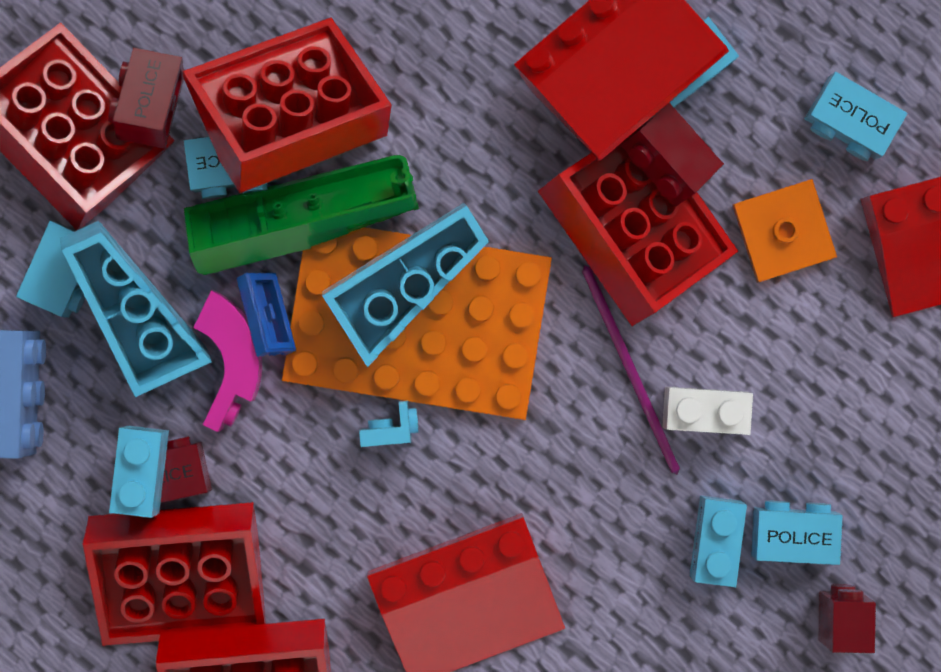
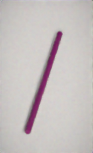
M584 265L582 274L670 472L678 475L680 467L592 269Z

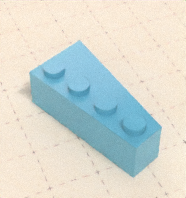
M462 203L323 290L322 297L368 367L489 241L467 205Z
M99 221L60 238L61 250L135 397L212 362L207 347Z

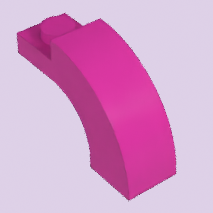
M211 290L193 328L206 334L215 342L224 360L223 382L203 423L204 426L219 432L223 430L225 425L232 427L242 407L241 404L236 402L238 396L250 402L255 400L262 378V356L257 357L246 315L227 297Z

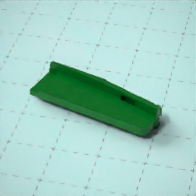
M393 155L270 186L265 191L242 193L184 208L189 254L196 271L202 275H207L310 249L312 246L341 237L374 223L385 221L411 210H418L419 206L412 182L413 176L410 173L407 159L401 155Z

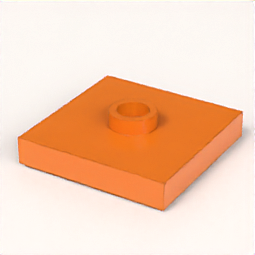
M813 179L732 205L757 283L837 258Z

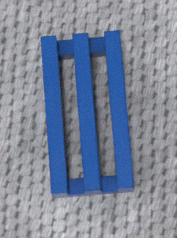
M245 273L237 277L257 357L267 354L269 356H276L279 353L281 355H288L296 351L276 273Z

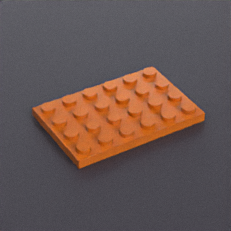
M363 227L302 251L290 326L296 351L285 357L282 381L526 420L552 257L483 247L367 367L322 297V291L411 235Z

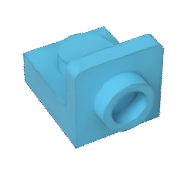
M408 400L399 401L401 425L393 426L392 418L368 420V428L359 430L361 447L411 443V433H419L417 408L409 409Z

